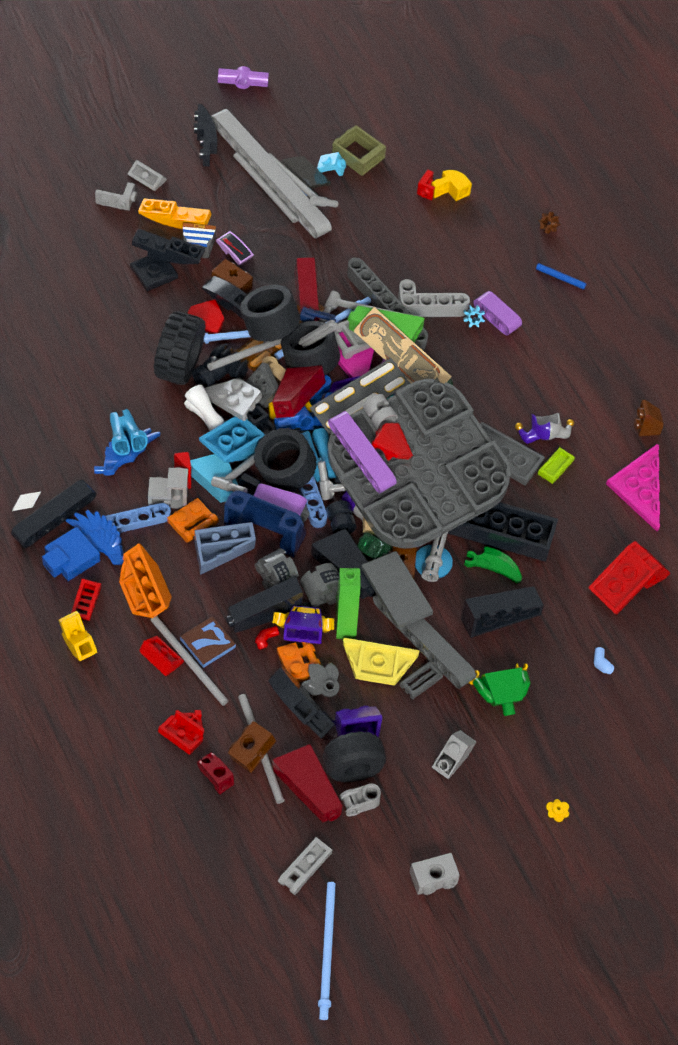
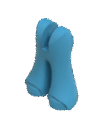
M128 409L122 410V417H118L117 412L110 413V423L113 431L112 448L114 452L118 455H127L130 452L129 442L124 431L128 433L133 451L135 453L142 451L147 446L148 438L146 433L137 427Z
M315 429L312 433V438L309 431L300 433L304 435L316 456L317 466L313 475L317 482L320 481L318 462L325 461L328 479L335 478V473L328 460L329 434L326 429ZM312 439L317 447L320 458L317 456Z

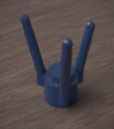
M303 307L300 314V320L303 323L315 321L316 317L336 322L334 314Z

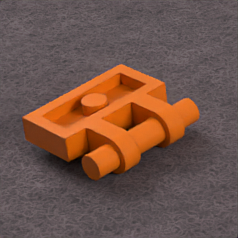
M295 642L277 648V654L282 666L298 682L309 679V664L321 665L320 660L315 656L313 644L302 642L303 648L298 649ZM307 656L309 663L304 664L302 657Z

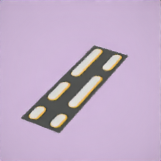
M390 358L314 404L310 409L328 434H330L332 430L328 424L329 419L343 411L351 415L362 409L365 402L371 397L383 394L387 398L394 394L395 391L410 384V382L393 359Z

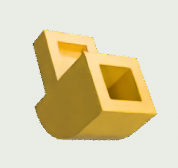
M443 171L442 178L432 182V186L435 187L434 198L449 192L455 201L470 195L472 183L459 171Z
M77 611L59 619L63 631L62 636L72 654L79 661L97 653L92 636L85 630L80 614Z

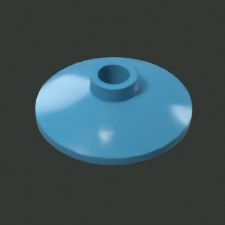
M432 545L424 546L416 553L415 568L420 574L425 570V560L430 555ZM445 548L441 556L443 564L438 571L439 578L446 576L453 564L452 557Z

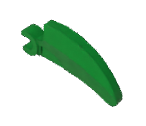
M485 547L484 553L481 555L468 551L467 557L473 560H465L464 565L466 567L476 566L506 576L515 583L521 582L522 576L518 566L503 552L489 547Z

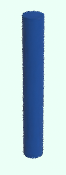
M538 263L536 270L584 290L587 283Z

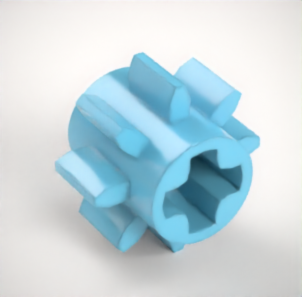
M469 305L470 309L463 311L467 316L463 320L464 322L469 321V327L472 325L479 327L480 322H485L482 318L485 312H479V305L476 308H472ZM475 313H476L478 317H477V318L474 317V318L472 319V318H471V315H475Z

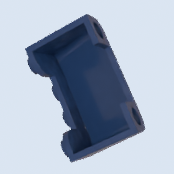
M243 491L232 492L225 503L224 526L252 522L281 534L283 538L280 541V548L286 551L284 554L295 557L307 533L304 523L297 513Z

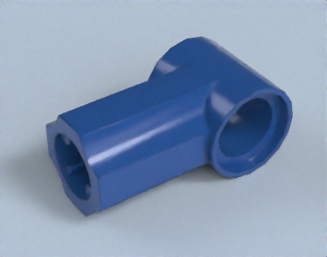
M304 406L294 417H275L274 424L276 430L279 428L308 430L314 425V418Z

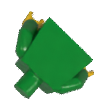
M517 663L515 669L486 673L481 678L479 671L476 670V678L469 683L474 685L477 692L486 702L491 703L492 706L502 705L504 716L515 715L514 703L523 700L530 686L527 672L528 665L525 663L522 669Z

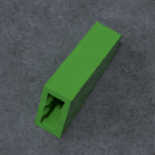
M357 306L354 312L351 311L348 316L349 330L354 331L373 308ZM377 309L415 343L423 330V317Z
M340 568L336 597V639H356L360 597V568Z

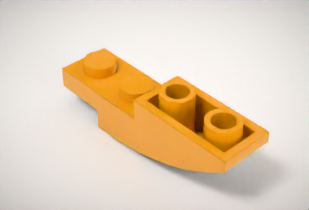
M146 198L143 199L138 210L139 214L155 222L178 229H183V223L207 225L211 217L210 210L178 207L175 201Z

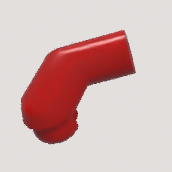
M277 626L261 630L255 638L258 649L267 648L268 644L266 641L268 638L279 635Z

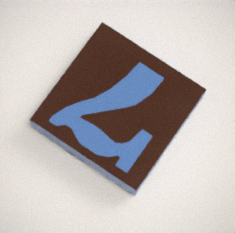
M213 616L180 636L182 643L203 668L236 648V644Z

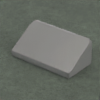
M138 160L135 161L127 174L153 191H156L167 180L164 176Z

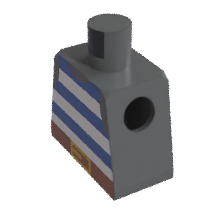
M183 223V241L205 248L202 258H209L216 240V226Z

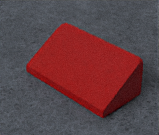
M175 453L174 468L188 469V489H190L191 463L189 453Z
M158 636L145 640L140 648V653L165 676L172 673L184 662Z

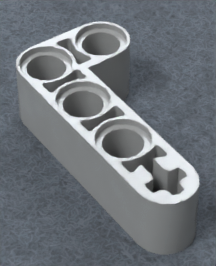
M405 279L400 282L398 300L414 316L462 317L465 316L463 311H468L470 298L465 293H416V286L412 280Z

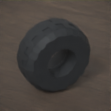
M352 732L331 740L325 747L323 760L327 774L335 781L346 783L362 781L375 776L384 767L386 754L381 739L375 734L373 735L370 732Z

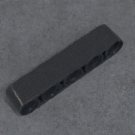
M79 480L18 523L12 529L11 535L24 548H28L65 522L66 519H69L95 499L97 493L84 480Z

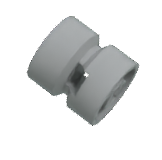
M383 394L371 397L363 405L364 411L368 417L372 418L371 421L377 430L385 423H394L398 418L393 408L389 407V402Z

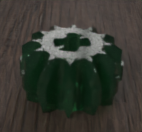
M365 532L361 536L357 545L360 551L373 559L385 556L391 550L389 544L369 532Z

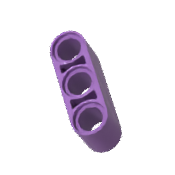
M491 291L485 292L474 300V307L476 308L479 305V312L484 311L485 314L483 316L504 335H509L521 327V318Z
M259 484L253 495L295 512L299 516H301L307 503V499L301 495L265 484Z

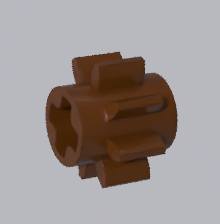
M554 212L543 213L541 220H538L541 225L540 229H545V233L557 232L556 228L561 225L558 220L560 216H554Z

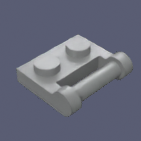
M348 320L339 323L338 327H336L334 332L337 344L345 359H349L354 354L371 348L354 331L349 330ZM339 332L344 333V335L352 345L351 347L348 348L346 343L339 335Z

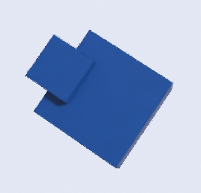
M75 527L45 546V555L42 556V561L45 568L54 578L62 573L67 581H70L100 562V553L83 533Z

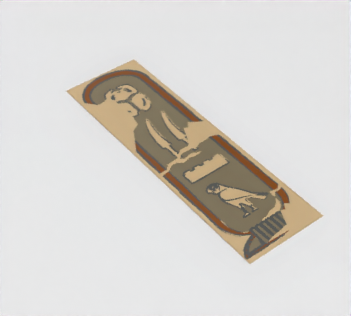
M375 307L354 329V332L386 361L392 358L410 383L423 379H435V382L445 384L452 377Z

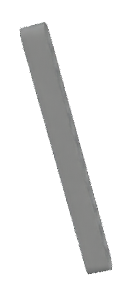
M224 109L211 116L215 128L236 152L242 155L289 207L312 237L318 238L331 231L329 220L315 205L310 204V199L229 110Z

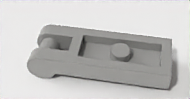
M316 837L280 876L278 882L282 886L286 885L290 888L289 891L296 895L307 880L332 854V849ZM293 874L298 877L296 881L291 879Z

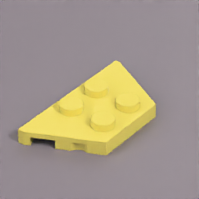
M349 638L343 639V646L354 677L358 680L395 686L419 655V650Z

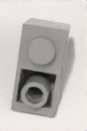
M461 730L453 733L432 768L449 779L466 760L476 741Z

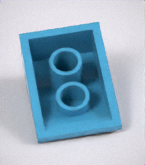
M233 417L201 436L199 441L224 463L250 458L255 454V448L265 434L247 419L242 421L237 417Z

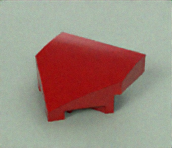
M216 300L191 306L188 314L201 317L205 321L206 332L212 334L220 332L225 319Z
M385 423L376 431L375 440L372 441L371 445L375 449H381L388 461L393 457L408 460L413 456L399 423Z
M176 710L175 715H171L159 726L158 732L190 755L203 741L204 728L202 726L201 710H195L194 713H182Z

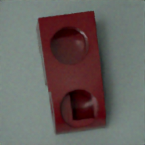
M212 752L197 761L200 771L211 781L219 795L234 785L233 773Z

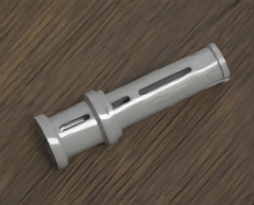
M447 533L434 539L430 555L425 560L426 567L421 576L427 581L436 582L439 579L438 571L443 564L441 556Z

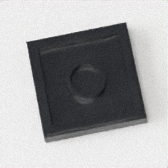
M146 256L130 263L131 270L147 292L178 279V274L170 262Z

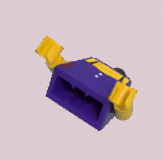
M311 603L293 606L291 611L286 614L274 612L272 623H276L281 628H284V640L321 644L322 632L327 633L331 629L334 630V618L321 616V609L313 608Z

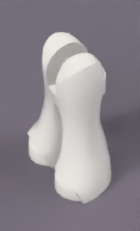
M202 385L189 389L185 394L187 400L184 402V405L189 411L196 413L205 422L209 431L225 423L223 418L212 407L208 394Z

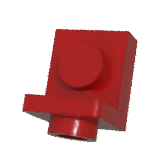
M427 169L418 182L417 194L432 200L435 192V187L432 186L434 172Z

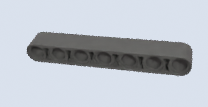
M351 258L349 260L347 277L365 297L371 299V304L374 307L412 315L362 259ZM424 328L415 341V344L423 351L426 348L428 333Z
M377 594L374 595L373 602L376 607L394 624ZM424 618L399 628L456 688L460 689L476 678V673L472 666Z

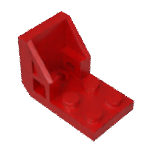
M634 541L619 554L588 588L617 615L643 587L647 589L664 580L671 572L647 549Z

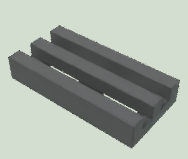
M429 661L400 682V687L404 688L405 692L409 693L410 698L413 700L442 679L443 674ZM428 669H432L430 672L422 676L418 681L413 683L411 686H408L409 683H411L417 677L422 675Z

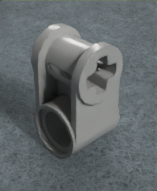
M371 783L341 793L339 797L347 809L345 811L346 815L355 816L361 812L378 807L381 791L376 784ZM373 794L376 797L371 799L367 795Z

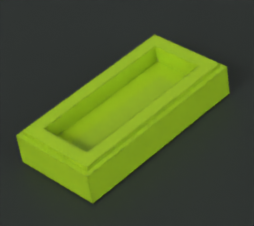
M559 447L539 469L538 475L553 484L571 465L575 457Z

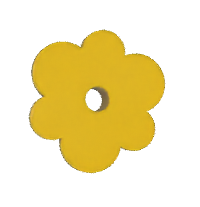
M555 799L554 802H549L546 806V809L549 811L548 816L550 818L554 817V820L557 822H561L569 816V805L566 802Z

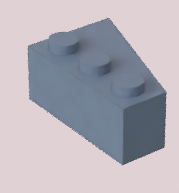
M253 523L195 530L194 543L200 575L253 550L256 542Z

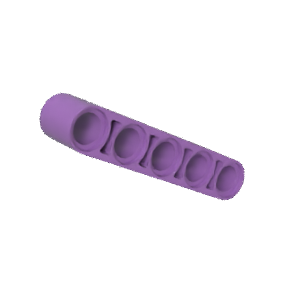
M343 411L328 420L333 433L378 493H382L397 483L391 470L348 412Z

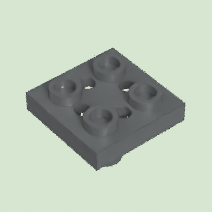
M262 362L246 383L261 391L262 398L257 404L265 411L269 403L273 401L279 386L269 364Z

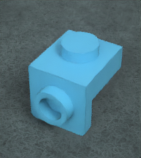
M339 152L325 154L320 157L317 169L320 173L335 170L339 176H342L346 168V162Z

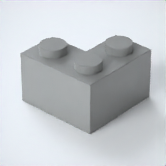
M181 467L169 468L168 478L150 477L148 506L165 503L170 508L181 509L187 505L188 469Z

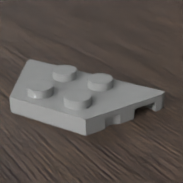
M239 378L204 388L210 402L242 421L247 419L248 411H253L256 403L262 398L260 390Z

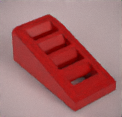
M82 579L71 613L77 611V609L88 611L87 615L79 614L81 619L90 621L101 591V583ZM85 588L93 590L94 593L85 592L84 590ZM82 595L92 597V600L84 599ZM80 602H83L86 604H90V606L86 607L79 604Z

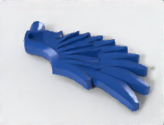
M151 428L143 430L147 435L148 443L160 436V432L151 433ZM126 431L125 436L130 446L129 454H116L112 448V442H109V447H106L104 466H94V474L114 475L116 470L123 464L134 462L135 458L145 451V448L135 453Z
M89 510L86 511L87 517L79 513L74 514L79 521L66 519L67 523L77 527L98 552L107 555L113 565L123 564L124 553L122 545H120L122 538L120 537V532L117 531V526L113 525V521H107L105 515L101 518L99 512H95L94 516Z

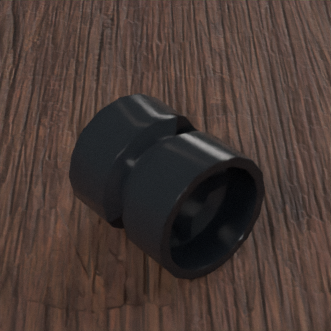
M211 356L203 365H199L192 371V377L197 385H202L204 388L210 387L216 381L226 376L225 366L211 371L208 369L207 365L209 363L219 360L217 357Z
M340 500L328 505L326 512L331 522L332 533L335 534L344 529L349 534L353 533L357 526L352 515L350 503Z

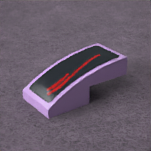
M231 231L216 240L225 254L229 253L238 266L251 259L254 255Z

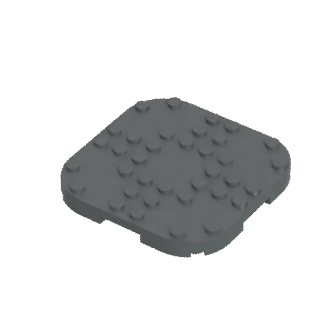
M435 379L419 380L395 391V395L387 399L389 407H392L398 416L394 423H399L413 456L408 460L393 457L388 461L381 449H375L391 470L397 482L382 493H378L336 435L331 431L327 453L332 470L374 534L383 542L394 547L415 548L432 541L495 507L503 499L508 489L510 467L507 458L494 440L491 441L473 415L474 410L463 394L447 382L444 384L435 382ZM362 408L350 416L368 441L372 443L375 440L377 429L371 421L372 418L368 417Z

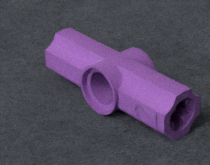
M241 66L237 70L219 68L218 83L235 84L240 89H246L249 86L268 87L269 73L251 71L245 66Z

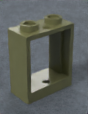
M357 125L348 129L340 138H336L332 144V153L339 152L346 165L361 176L385 158L386 146ZM355 141L369 151L361 159L346 150Z

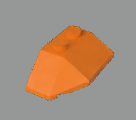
M138 543L123 554L124 562L121 568L119 583L132 614L153 619L169 607L172 596L159 566L144 547Z

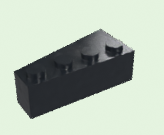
M534 586L465 599L461 620L469 637L472 638L540 616L544 604Z

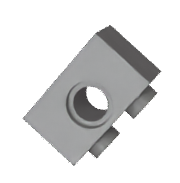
M452 853L412 863L410 868V875L417 895L422 893L425 895L432 894L440 888H453L458 884L460 876ZM436 873V874H438L440 877H439V878H433L430 874Z

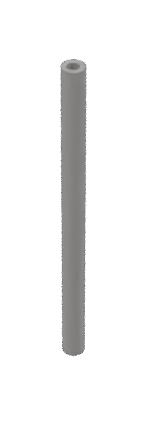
M236 152L234 158L293 223H296L298 217L242 155Z
M282 339L271 342L267 341L211 362L207 365L210 371L279 345Z
M158 616L153 619L151 618V622L222 706L227 704L228 699Z
M246 694L239 695L238 698L248 725H250L253 721H256ZM266 754L261 762L276 803L280 804L284 802V798L268 754Z

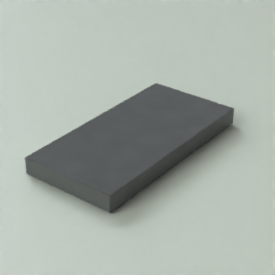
M481 422L480 425L491 441L494 440L507 458L510 467V477L526 486L544 462L545 457Z
M396 551L361 566L362 571L397 629L433 615L431 606Z

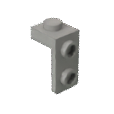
M127 183L123 195L102 190H96L95 192L96 204L128 211L132 202H135L137 198V191H135V184Z

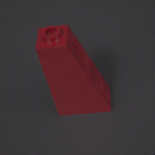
M315 257L297 258L294 275L299 314H301L303 307L319 311Z
M322 366L286 369L272 401L276 418L294 417L326 383Z
M310 744L273 759L272 768L274 773L322 823L328 820L334 821L340 817L342 804Z

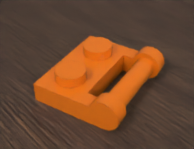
M198 498L167 517V522L187 543L193 540L195 530L206 529L211 525L214 526L219 523L217 516L211 513ZM206 518L205 521L201 522L200 524H198L197 526H195V527L192 528L191 530H189V531L187 530L188 528H190L191 526H193V525L196 524L197 522H199V521H201L202 519Z

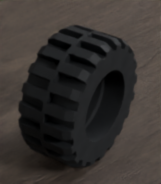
M175 311L170 314L163 327L154 358L153 368L157 378L178 385H184L189 382V379L192 377V371L198 363L204 342L206 325L201 317L181 311Z

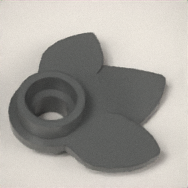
M329 663L324 668L320 664H309L310 680L304 682L302 686L313 696L320 694L325 697L335 696L339 691V683L337 681L339 672L336 666ZM331 684L333 689H327L326 685Z

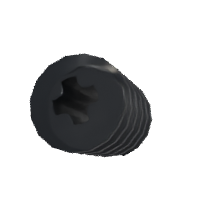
M222 344L211 352L209 358L215 356L218 359H222L237 352H233L232 348L227 349V344ZM240 359L224 365L227 374L232 378L242 380L248 372L249 361Z

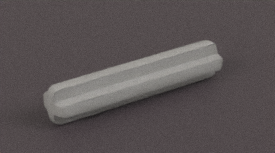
M334 320L328 321L302 337L299 345L307 348L335 331L338 324Z

